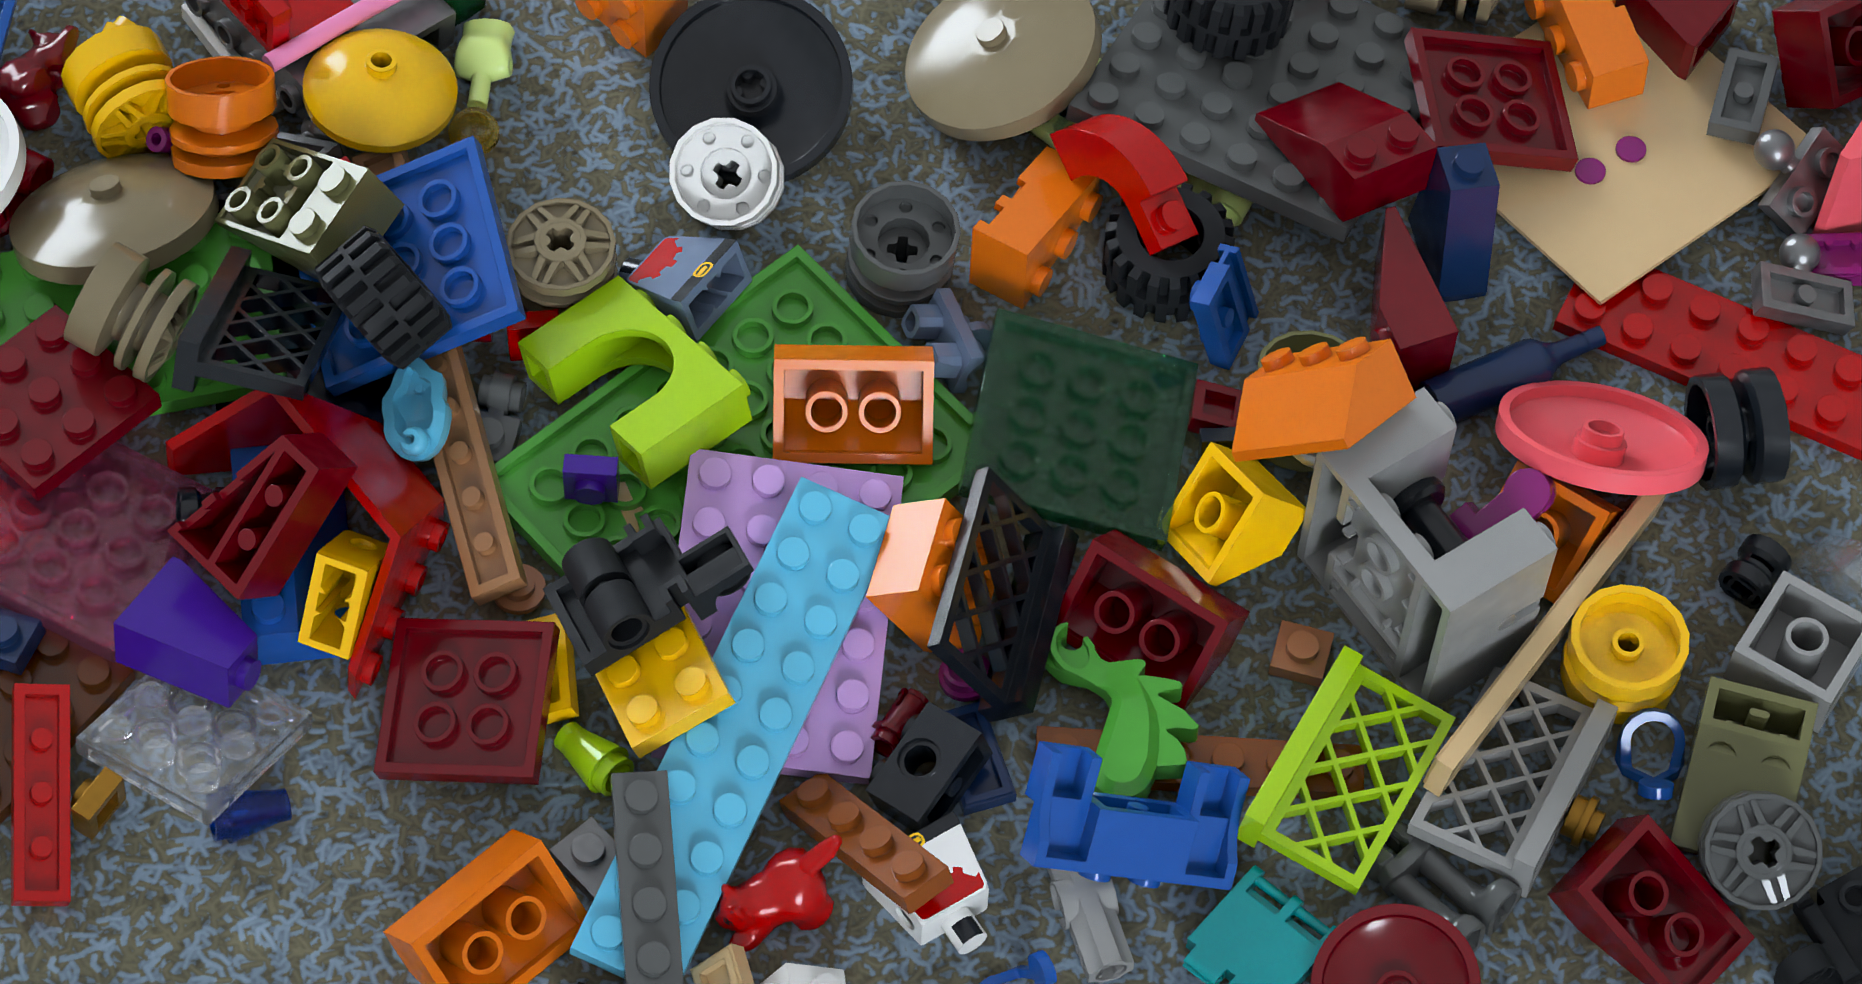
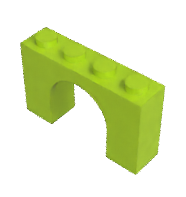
M619 275L518 342L528 377L558 405L599 377L617 368L630 365H649L661 368L671 374L665 386L657 394L610 425L620 462L650 489H653L688 465L690 455L699 449H711L753 420L747 397L751 394L750 389L741 374L735 369L730 371L725 369L718 362L715 354L707 344L702 341L699 343L693 341L686 334L684 327L675 316L671 314L665 316L656 308L653 300L647 293L640 289L635 290Z

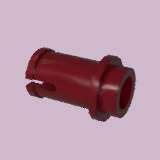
M902 688L882 721H875L871 726L876 729L870 738L875 741L874 750L878 754L886 758L891 755L901 741V732L906 722L913 715L920 714L929 700L922 693L912 688L909 690Z

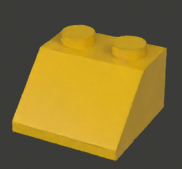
M1210 442L1158 526L1157 531L1208 584L1218 586L1282 556L1304 520L1306 507L1258 460L1235 462L1231 453L1232 449Z

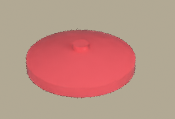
M1552 380L1521 385L1503 396L1495 422V433L1501 444L1523 463L1558 480L1608 493L1639 496L1662 495L1687 489L1701 479L1709 454V444L1703 432L1681 413L1643 395L1596 383Z

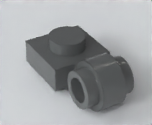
M495 371L493 376L483 375L478 393V405L487 407V412L480 411L494 464L517 447L522 430L521 418L510 417V412L521 413L527 390L526 382L518 381L517 375Z

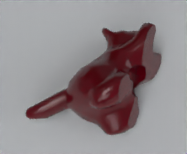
M67 25L60 33H37L34 29H29L28 34L32 39L33 47L20 57L9 60L0 67V99L10 109L14 118L27 130L38 131L53 126L60 116L61 112L56 92L60 88H64L61 73L65 61L76 49L79 37V30L76 26Z

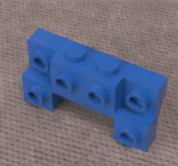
M1039 741L1025 794L1034 803L1020 855L1033 867L1074 871L1084 878L1097 882H1109L1111 876L1124 877L1136 885L1147 888H1158L1160 882L1231 890L1238 866L1237 836L1239 822L1250 783V778L1243 772L1232 766L1187 761L1176 802L1094 792L1102 763V758L1089 747Z

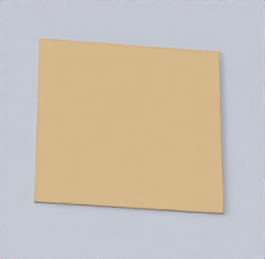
M1538 22L1513 37L1545 41L1544 32ZM1638 35L1649 59L1643 94L1587 109L1578 92H1573L1569 88L1565 77V69L1558 56H1554L1579 158L1577 163L1584 158H1595L1601 161L1606 169L1604 179L1597 184H1585L1578 180L1575 175L1576 165L1571 172L1493 165L1500 184L1497 213L1599 305L1605 303L1767 192L1781 172L1780 170H1769L1762 167L1755 158L1754 145L1706 135L1725 65L1709 50L1689 77L1683 80L1677 77ZM1768 101L1760 135L1772 129L1782 130L1793 139L1796 150L1807 134ZM1625 136L1637 137L1645 143L1646 154L1638 162L1623 161L1617 156L1615 151L1617 142Z

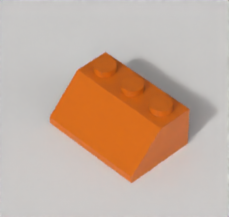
M1363 336L1346 341L1337 347H1329L1327 342H1321L1301 352L1292 353L1291 349L1286 347L1264 356L1261 359L1262 367L1244 379L1231 453L1235 462L1343 450L1352 447L1417 398L1392 340L1368 342L1366 337Z
M774 344L773 459L800 463L932 465L934 410L933 346Z
M511 829L383 932L408 971L421 984H527L570 949L587 911L542 840Z

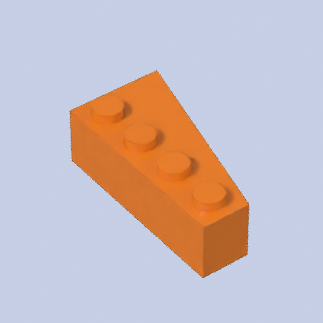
M1524 0L1528 16L1532 20L1537 19L1544 32L1545 41H1551L1554 56H1558L1565 69V77L1569 88L1573 92L1579 93L1587 109L1643 94L1649 59L1625 5L1615 7L1616 0Z

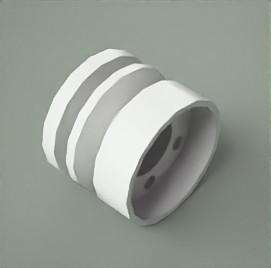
M711 118L694 125L678 140L670 159L669 182L677 202L693 218L719 230H744L761 223L776 208L784 190V165L777 148L754 126L736 118ZM735 164H739L740 166L736 173L742 178L741 183L737 187L728 184L724 190L721 189L723 179L718 175L719 170L723 166L732 169Z

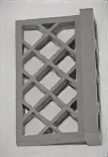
M1496 666L1493 668L1472 709L1503 669ZM1528 681L1518 694L1524 707L1505 711L1493 727L1496 729L1503 746L1481 752L1477 748L1461 768V770L1474 767L1482 786L1457 791L1453 781H1451L1444 790L1446 795L1440 797L1427 790L1407 829V834L1508 878L1522 888L1521 896L1527 898L1553 848L1577 795L1581 794L1610 737L1618 711L1617 706L1599 698L1594 708H1591L1531 681ZM1558 713L1576 721L1572 730L1550 734L1542 716ZM1531 720L1539 738L1515 743L1507 725ZM1563 746L1561 752L1559 753L1557 747ZM1545 750L1553 765L1552 769L1530 774L1521 756ZM1510 759L1518 777L1494 783L1485 764ZM1543 785L1541 790L1538 792L1536 786ZM1525 790L1532 807L1528 810L1508 814L1500 795ZM1488 798L1497 817L1472 823L1464 804ZM1452 807L1461 826L1444 830L1426 822V819L1430 812ZM1522 825L1517 833L1515 827ZM1503 830L1510 844L1506 856L1483 847L1478 836Z

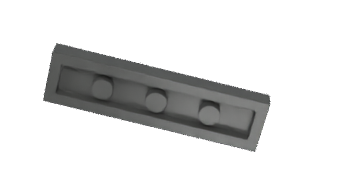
M667 770L611 773L610 785L625 984H684Z

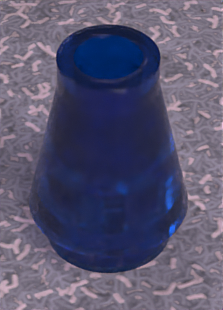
M285 788L275 790H219L218 796L206 798L208 825L215 842L227 839L228 843L232 844L280 822L290 821L292 818L290 800Z

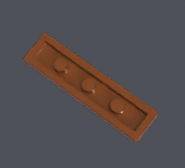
M815 774L779 800L784 815L818 843L832 835L841 836L843 842L836 857L908 914L916 911L954 883L949 867L828 774Z

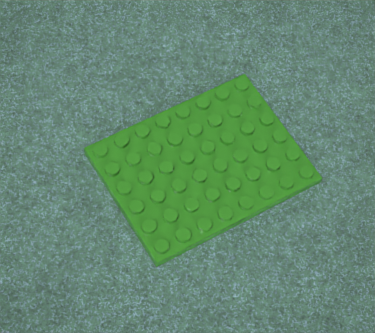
M798 244L753 276L751 283L700 340L696 342L702 341L707 344L715 354L718 362L728 371L731 369L738 371L748 384L751 393L747 400L753 420L709 450L773 459L774 344L902 346ZM630 365L495 463L512 527L560 577L565 575L562 569L564 555L578 542L588 538L601 537L614 545L628 536L623 528L627 523L621 511H631L640 506L643 508V511L634 514L638 521L639 531L645 528L640 516L647 513L652 521L660 517L678 545L689 464L653 489H650L619 460L620 482L626 483L633 500L627 502L618 500V503L602 502L596 505H587L576 500L565 499L562 474L564 454L618 457L610 425L657 394L671 376L669 372L655 366ZM934 378L932 465L807 464L904 476L901 504L946 498L949 501L973 482L976 470L985 467L992 468L1003 460L1006 454V446Z

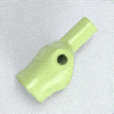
M482 18L469 20L463 24L462 38L455 52L454 72L458 78L471 81L467 106L472 111L483 112L487 109L491 82L505 79L512 75L513 60L511 46L515 31L508 22Z

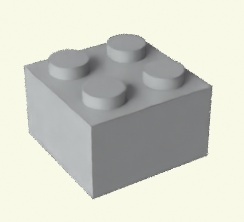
M1783 571L1733 650L1723 679L1818 703L1813 731L1819 733L1862 663V613L1794 575Z

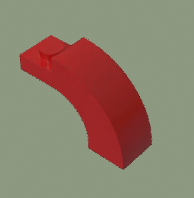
M1101 114L1049 134L1071 181L1085 175L1096 176L1109 183L1118 192L1125 202L1150 256L1199 234L1177 189V186L1188 181V178L1169 148L1148 128L1121 115Z

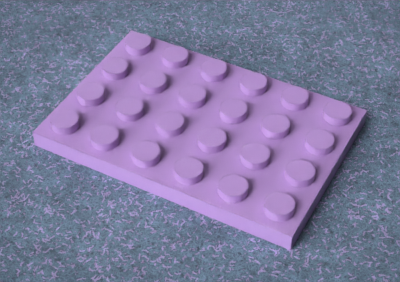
M699 449L690 455L678 547L684 553L728 526L754 569L749 580L741 589L730 595L717 597L716 608L718 611L706 619L701 620L689 603L685 605L711 656L713 657L801 477L890 516L893 505L901 504L904 476ZM866 596L781 771L782 775L811 778L815 774H828L837 782L869 785L875 741L870 737L876 730L871 726L877 721L888 617ZM671 741L652 751L651 757L663 759Z

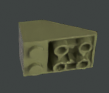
M272 137L267 146L258 153L253 166L239 186L228 196L224 207L214 221L224 229L305 274L318 279L315 270L318 264L364 225L375 229L383 236L405 204L369 168Z
M1713 676L1710 677L1699 706L1670 840L1679 850L1698 855V834L1705 817L1726 797L1741 791H1769L1796 802L1810 748L1818 703ZM1758 837L1754 838L1751 841L1754 851L1748 856L1750 862L1758 859L1766 865L1773 860L1769 851L1776 846L1774 840L1764 842Z

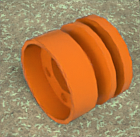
M218 56L183 63L171 69L166 75L167 110L170 118L175 120L169 128V136L173 144L171 147V160L174 168L185 175L203 179L245 177L253 166L258 153L267 146L272 137L278 139L279 125L276 118L271 115L277 107L275 74L272 67L256 59Z

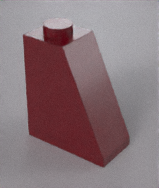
M1616 0L1615 7L1625 5L1637 34L1677 77L1686 80L1708 50L1712 49L1732 24L1739 0Z

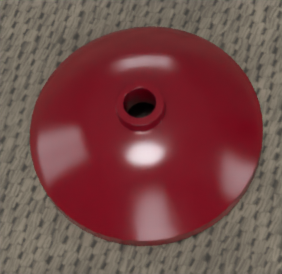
M1384 904L1367 908L1350 916L1330 933L1315 958L1310 984H1481V976L1477 959L1471 946L1451 922L1423 907L1409 904Z

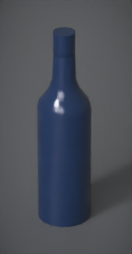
M1595 326L1557 342H1542L1531 338L1523 339L1423 380L1418 384V390L1424 387L1436 402H1443L1452 412L1457 424L1499 406L1503 396L1516 387L1529 383L1551 381L1555 372L1563 363L1606 345V336L1600 326Z

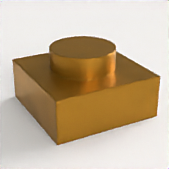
M105 766L94 780L88 778L78 787L71 800L72 818L76 831L91 840L94 839L126 799L123 777Z

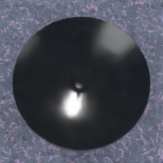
M700 0L681 14L669 27L656 50L650 71L649 94L652 112L659 131L672 152L678 140L694 125L711 118H736L757 128L777 148L784 165V182L804 174L817 165L831 151L844 131L853 102V74L845 45L831 22L805 0ZM735 164L732 169L723 166L719 170L718 175L722 177L723 184L738 186L741 183L742 178L736 173L740 166L739 164Z

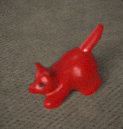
M832 835L818 843L808 852L804 848H787L776 853L766 863L761 872L753 875L745 882L737 886L723 884L721 886L723 894L715 910V920L720 927L735 931L729 944L743 946L745 952L756 948L776 927L785 922H793L801 930H815L822 926L832 914L834 901L827 894L826 879L821 869L837 855L843 842L842 837Z

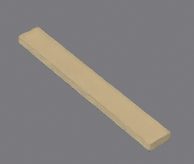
M1667 494L1638 495L1436 755L1423 780L1424 788L1437 797L1441 796L1568 631L1581 603L1601 588L1656 516Z

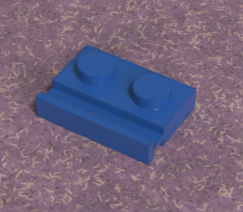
M1220 243L1217 249L1220 260L1218 263L1211 261L1202 279L1194 283L1190 292L1189 306L1194 312L1200 331V340L1204 344L1210 364L1230 370L1250 331L1247 320L1249 317L1257 318L1259 311L1240 248Z

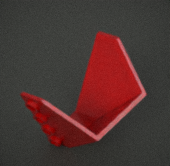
M253 390L165 442L167 467L174 476L232 471L230 449L270 445L281 435L323 433L358 466L347 487L390 540L348 665V691L356 699L363 683L371 686L379 674L383 655L378 653L385 639L394 641L397 618H405L406 611L402 610L401 607L407 595L416 597L424 584L428 567L423 564L430 550L438 553L446 540L450 523L444 521L445 500L414 462L402 458L391 448L385 439L382 423L309 394H306L303 401Z

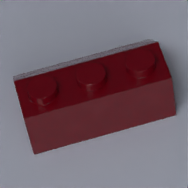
M1115 529L1092 540L1064 594L1056 626L1061 623H1068L1067 644L1075 649H1079L1082 646L1083 638L1088 636L1094 644L1095 651L1099 657L1107 662L1142 659L1146 662L1145 675L1180 681L1182 684L1181 700L1173 704L1186 710L1229 653L1250 611Z

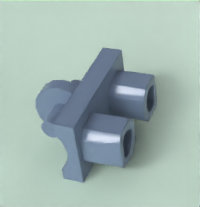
M937 288L929 304L910 305L901 321V326L907 339H925L927 342L925 346H933L934 378H944L951 393H965L968 388L966 382L968 375L987 360L985 351L990 347L994 339L989 325L981 321L970 322L969 318L963 315L951 288Z

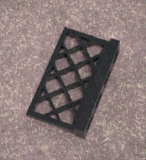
M231 245L178 339L171 388L193 392L202 377L303 401L345 314L319 282L250 267L252 250ZM258 288L274 292L264 294ZM317 301L325 304L316 306L312 302ZM293 306L296 310L283 311L280 308ZM260 311L264 315L250 317L247 313ZM311 323L316 326L315 328L303 329L302 327H300V325H306ZM280 329L284 333L270 335L267 331ZM248 335L251 339L237 341L234 337ZM300 347L304 352L291 354L288 349ZM266 353L271 356V358L260 360L255 357V355ZM235 359L238 362V364H230L222 361ZM288 372L294 378L277 375V373Z
M985 467L975 472L927 648L981 696L978 711L990 722L1034 712L1079 535L1067 524L1052 528L990 467ZM989 494L994 498L1000 519L998 521H993L988 503ZM1017 521L1030 532V534L1024 536L1023 541ZM999 526L1002 527L1010 557L1003 558L995 529ZM978 533H980L988 564L981 565L976 547ZM1012 563L1014 571L1012 585L1010 584L1006 565ZM987 570H990L998 601L991 602L983 573ZM966 577H968L976 607L970 610L963 588ZM1000 607L1003 617L1000 629L998 628L994 609ZM978 614L986 645L979 647L971 616ZM954 621L957 626L963 653L949 641ZM988 652L991 662L988 674L986 673L982 653Z

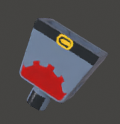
M668 236L663 238L643 260L635 258L626 259L619 271V276L635 290L640 289L647 293L661 313L665 316L669 314L675 316L684 327L686 334L695 342L700 340L752 281L738 241L726 238Z

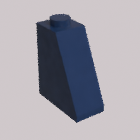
M1486 143L1437 148L1427 187L1418 193L1408 218L1419 253L1444 302L1485 296L1487 292L1500 184Z

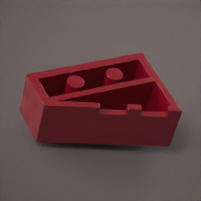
M323 433L281 435L235 473L237 475L236 479L220 492L211 493L201 502V508L185 521L176 522L167 532L237 600L278 596L358 466Z

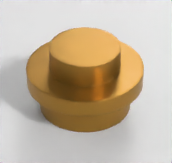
M1580 794L1577 795L1560 831V834L1572 839L1570 845L1579 848L1583 839L1594 842L1607 814L1598 809L1601 802L1600 797L1593 795L1589 799Z

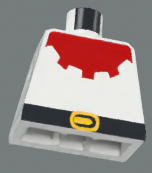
M953 811L909 835L910 838L949 867L954 881L953 884L916 911L908 914L864 878H862V883L867 891L920 945H924L946 933L958 953L966 954L979 947L987 938L986 932L975 916L987 909L989 888L960 821Z

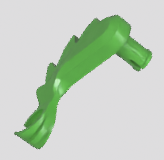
M1065 622L1056 626L1045 669L1063 684L1087 688L1105 700L1110 709L1096 750V754L1102 758V763L1094 792L1147 799L1155 780L1181 779L1184 774L1187 758L1185 749L1180 742H1196L1199 725L1185 710L1173 704L1181 700V682L1145 675L1146 662L1142 659L1107 662L1099 657L1095 651L1094 644L1088 636L1083 638L1082 646L1079 649L1068 650L1066 649L1068 623Z

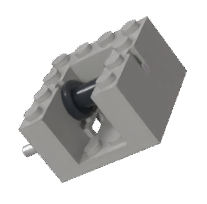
M1423 387L1415 392L1417 398L1349 449L1293 455L1303 465L1314 468L1297 556L1400 685L1432 705L1438 706L1491 674L1495 666L1501 668L1509 663L1533 632L1540 610L1538 604L1540 603V598L1544 597L1558 548L1548 527L1542 522H1536L1525 508L1520 509L1477 536L1467 540L1458 526L1453 523L1441 508L1446 493L1442 478L1446 474L1457 429L1456 422L1450 409L1443 402H1436Z

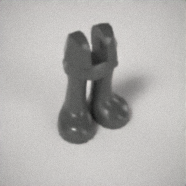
M1398 820L1385 843L1397 855L1394 857L1391 852L1383 847L1367 876L1377 884L1380 883L1389 897L1396 895L1406 904L1423 907L1444 917L1462 933L1473 952H1475L1480 947L1484 934L1490 937L1512 912L1519 901L1522 888L1504 877L1491 882L1487 887L1477 884L1459 871L1434 845L1407 834L1408 825ZM1365 839L1369 849L1373 840ZM1355 849V850H1354V857H1355V859L1357 860V862L1360 864L1361 861H1360L1358 852H1357V850ZM1421 873L1434 883L1466 914L1456 913L1439 900L1416 879Z

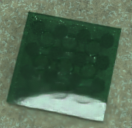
M998 308L990 331L957 496L968 498L976 470L990 467L1044 520L1063 525L1067 524L1070 527L1099 535L1116 529L1146 548L1162 551L1168 538L1198 363ZM989 494L988 503L996 506L994 498Z

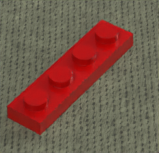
M14 683L12 687L11 906H68L71 902L70 684Z

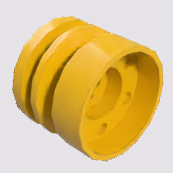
M135 24L122 25L93 35L77 46L65 61L61 73L63 87L73 106L83 116L85 128L92 135L93 143L98 152L107 159L124 154L153 153L146 145L148 131L156 126L170 127L175 121L170 118L167 110L165 77L173 69L172 59L159 36L149 27Z

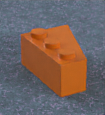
M1046 146L1018 177L1016 184L1020 187L1014 196L1009 198L1002 195L996 201L994 209L1000 213L992 222L988 224L979 220L972 229L969 283L1021 309H1024L1032 295L1037 297L1043 295L1052 279L1053 269L1051 267L1058 257L1063 260L1068 258L1078 239V232L1076 230L1083 220L1088 223L1093 221L1103 201V195L1099 194L1100 178L1085 175L1071 181L1057 150Z

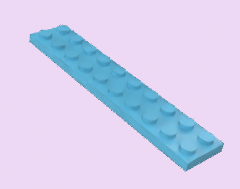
M804 477L800 478L712 657L736 703L673 739L657 771L667 770L683 977L723 894L721 886L728 884L867 594L890 518L887 514ZM615 855L570 947L569 954L625 979Z

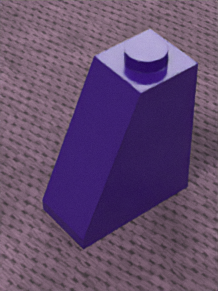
M174 556L113 623L115 659L117 663L227 708H230L244 691H250L259 679L262 664L258 660L257 634L183 560Z

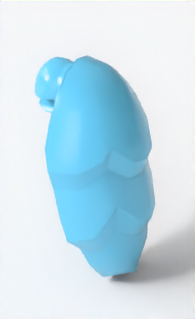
M419 357L404 370L397 369L390 388L382 398L385 439L399 456L412 462L428 461L440 452L447 440L452 421V409L447 403L448 391L442 373L434 371L432 367Z

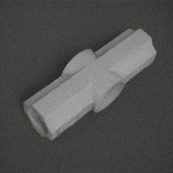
M1047 868L1051 879L1050 893L1055 911L1061 909L1063 918L1058 919L1063 930L1069 929L1087 982L1101 984L1121 978L1124 974L1132 971L1134 960L1117 916L1119 914V906L1112 879L1109 882H1097L1082 877L1078 872Z

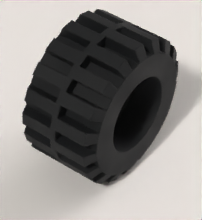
M1165 0L1163 10L1164 14L1167 15L1166 22L1169 28L1177 30L1176 37L1183 43L1191 42L1193 44L1192 49L1200 53L1204 51L1213 53L1212 57L1223 59L1224 56H1232L1234 60H1244L1248 54L1255 58L1264 55L1265 49L1273 50L1279 44L1280 38H1284L1287 31L1294 0Z
M1182 183L1181 188L1177 187L1199 234L1179 243L1193 254L1187 258L1164 260L1153 255L1150 256L1144 249L1146 246L1122 198L1121 205H1114L1110 212L1109 222L1106 224L1102 275L1106 276L1105 285L1109 293L1117 291L1116 302L1123 308L1132 303L1134 305L1133 314L1140 318H1144L1146 312L1155 314L1154 322L1165 323L1166 315H1175L1176 323L1187 321L1188 312L1192 311L1189 306V297L1194 283L1202 279L1211 261L1219 262L1220 257L1217 249L1220 243L1230 246L1235 245L1232 219H1226L1227 210L1221 202L1212 204V195L1205 190H1202L1199 194L1193 192V185L1188 183Z
M364 225L315 267L318 281L329 296L371 345L393 366L404 370L452 329L450 315L402 257L375 229Z

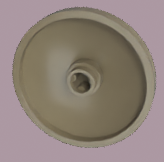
M943 0L926 17L911 42L905 65L907 89L923 118L936 130L956 139L978 142L995 141L1020 135L1055 117L1086 86L1096 68L1101 52L1102 31L1100 21L1090 0Z
M132 153L117 155L70 169L38 187L27 196L13 214L9 225V236L18 263L28 273L54 283L84 285L98 261L115 242H120L150 259L149 271L159 268L185 254L198 244L214 225V220L219 212V201L212 179L185 175L175 169L171 160V154Z

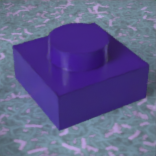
M564 454L562 474L565 499L576 500L587 505H596L602 502L618 503L620 489L618 457Z

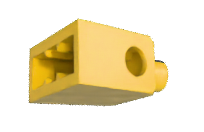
M344 530L316 553L298 637L299 643L346 660L350 659L388 543L351 530ZM349 607L341 618L335 614L337 609Z

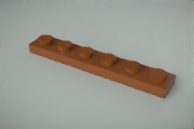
M1037 726L1035 754L1039 741L1089 747L1096 753L1103 730ZM1198 735L1196 742L1180 743L1185 749L1187 761L1232 766L1239 769L1250 778L1246 795L1256 796L1288 740ZM1332 743L1337 758L1362 753L1360 745ZM1323 751L1317 762L1326 761ZM1364 765L1341 769L1349 793L1364 790ZM1330 772L1311 775L1305 780L1311 799L1319 800L1338 796ZM1182 778L1155 780L1151 790L1179 791Z

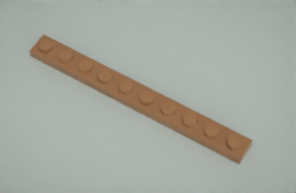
M407 150L392 153L363 152L352 157L353 164L369 168L375 175H379L410 162ZM458 346L424 361L434 371L442 373L447 383V403L452 409V421L445 445L433 459L470 596L481 606L528 586L463 349L462 346Z

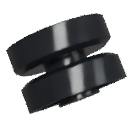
M1767 366L1742 369L1735 373L1732 382L1721 372L1691 377L1685 390L1684 416L1703 432L1709 444V454L1704 473L1698 481L1699 484L1706 491L1733 488L1739 484L1742 475L1752 485L1779 482L1785 479L1789 468L1791 451L1790 425L1785 398L1774 371Z

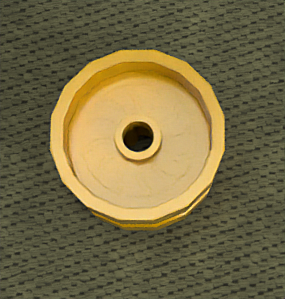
M1620 584L1599 589L1585 599L1572 619L1568 638L1561 654L1560 678L1567 696L1591 708H1594L1598 698L1617 706L1618 711L1614 724L1621 725L1630 715L1641 709L1653 707L1665 709L1677 688L1681 672L1689 655L1690 633L1680 611L1666 597L1641 586Z

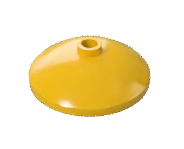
M373 28L343 34L323 45L307 64L303 76L302 95L305 109L313 123L334 141L360 151L392 153L420 146L433 139L448 125L456 109L458 85L451 64L433 45L406 32Z

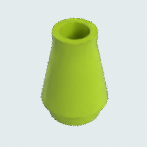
M575 721L564 725L554 739L555 748L563 753L582 781L593 793L601 792L604 796H611V773L634 771V763L629 759V753L626 748L584 729Z

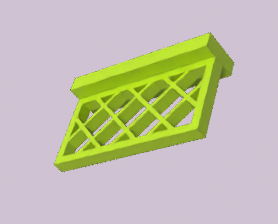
M1344 645L1245 813L1238 829L1237 839L1253 848L1260 841L1356 896L1456 717L1360 664L1364 655ZM1363 685L1382 696L1387 711L1361 716L1355 699L1360 686ZM1348 709L1350 719L1341 720ZM1418 716L1438 727L1432 739L1410 743L1402 719ZM1391 722L1399 745L1373 751L1365 727ZM1355 730L1362 753L1337 758L1330 739L1332 734ZM1323 751L1326 761L1317 762ZM1424 752L1417 763L1414 754ZM1403 756L1410 778L1405 782L1385 785L1378 761ZM1367 764L1374 788L1349 793L1341 769ZM1330 772L1338 796L1312 801L1305 780L1311 775ZM1298 794L1301 803L1291 805ZM1399 795L1393 806L1390 796ZM1379 799L1386 820L1380 825L1361 828L1353 804ZM1342 807L1350 831L1324 836L1316 812ZM1305 814L1313 839L1295 842L1276 830L1283 819ZM1375 837L1368 849L1365 839ZM1354 842L1361 861L1355 874L1334 864L1328 847Z

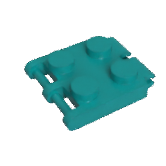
M1254 865L1187 938L1186 948L1190 952L1183 960L1184 964L1182 966L1205 984H1220L1224 978L1230 981L1228 984H1302L1312 973L1315 958L1322 944L1337 926L1333 925L1331 928L1326 926L1303 908L1304 901L1296 895L1291 898L1263 877L1265 874L1264 870ZM1257 886L1283 907L1279 910L1253 889ZM1296 916L1320 934L1322 938L1318 940L1292 919Z

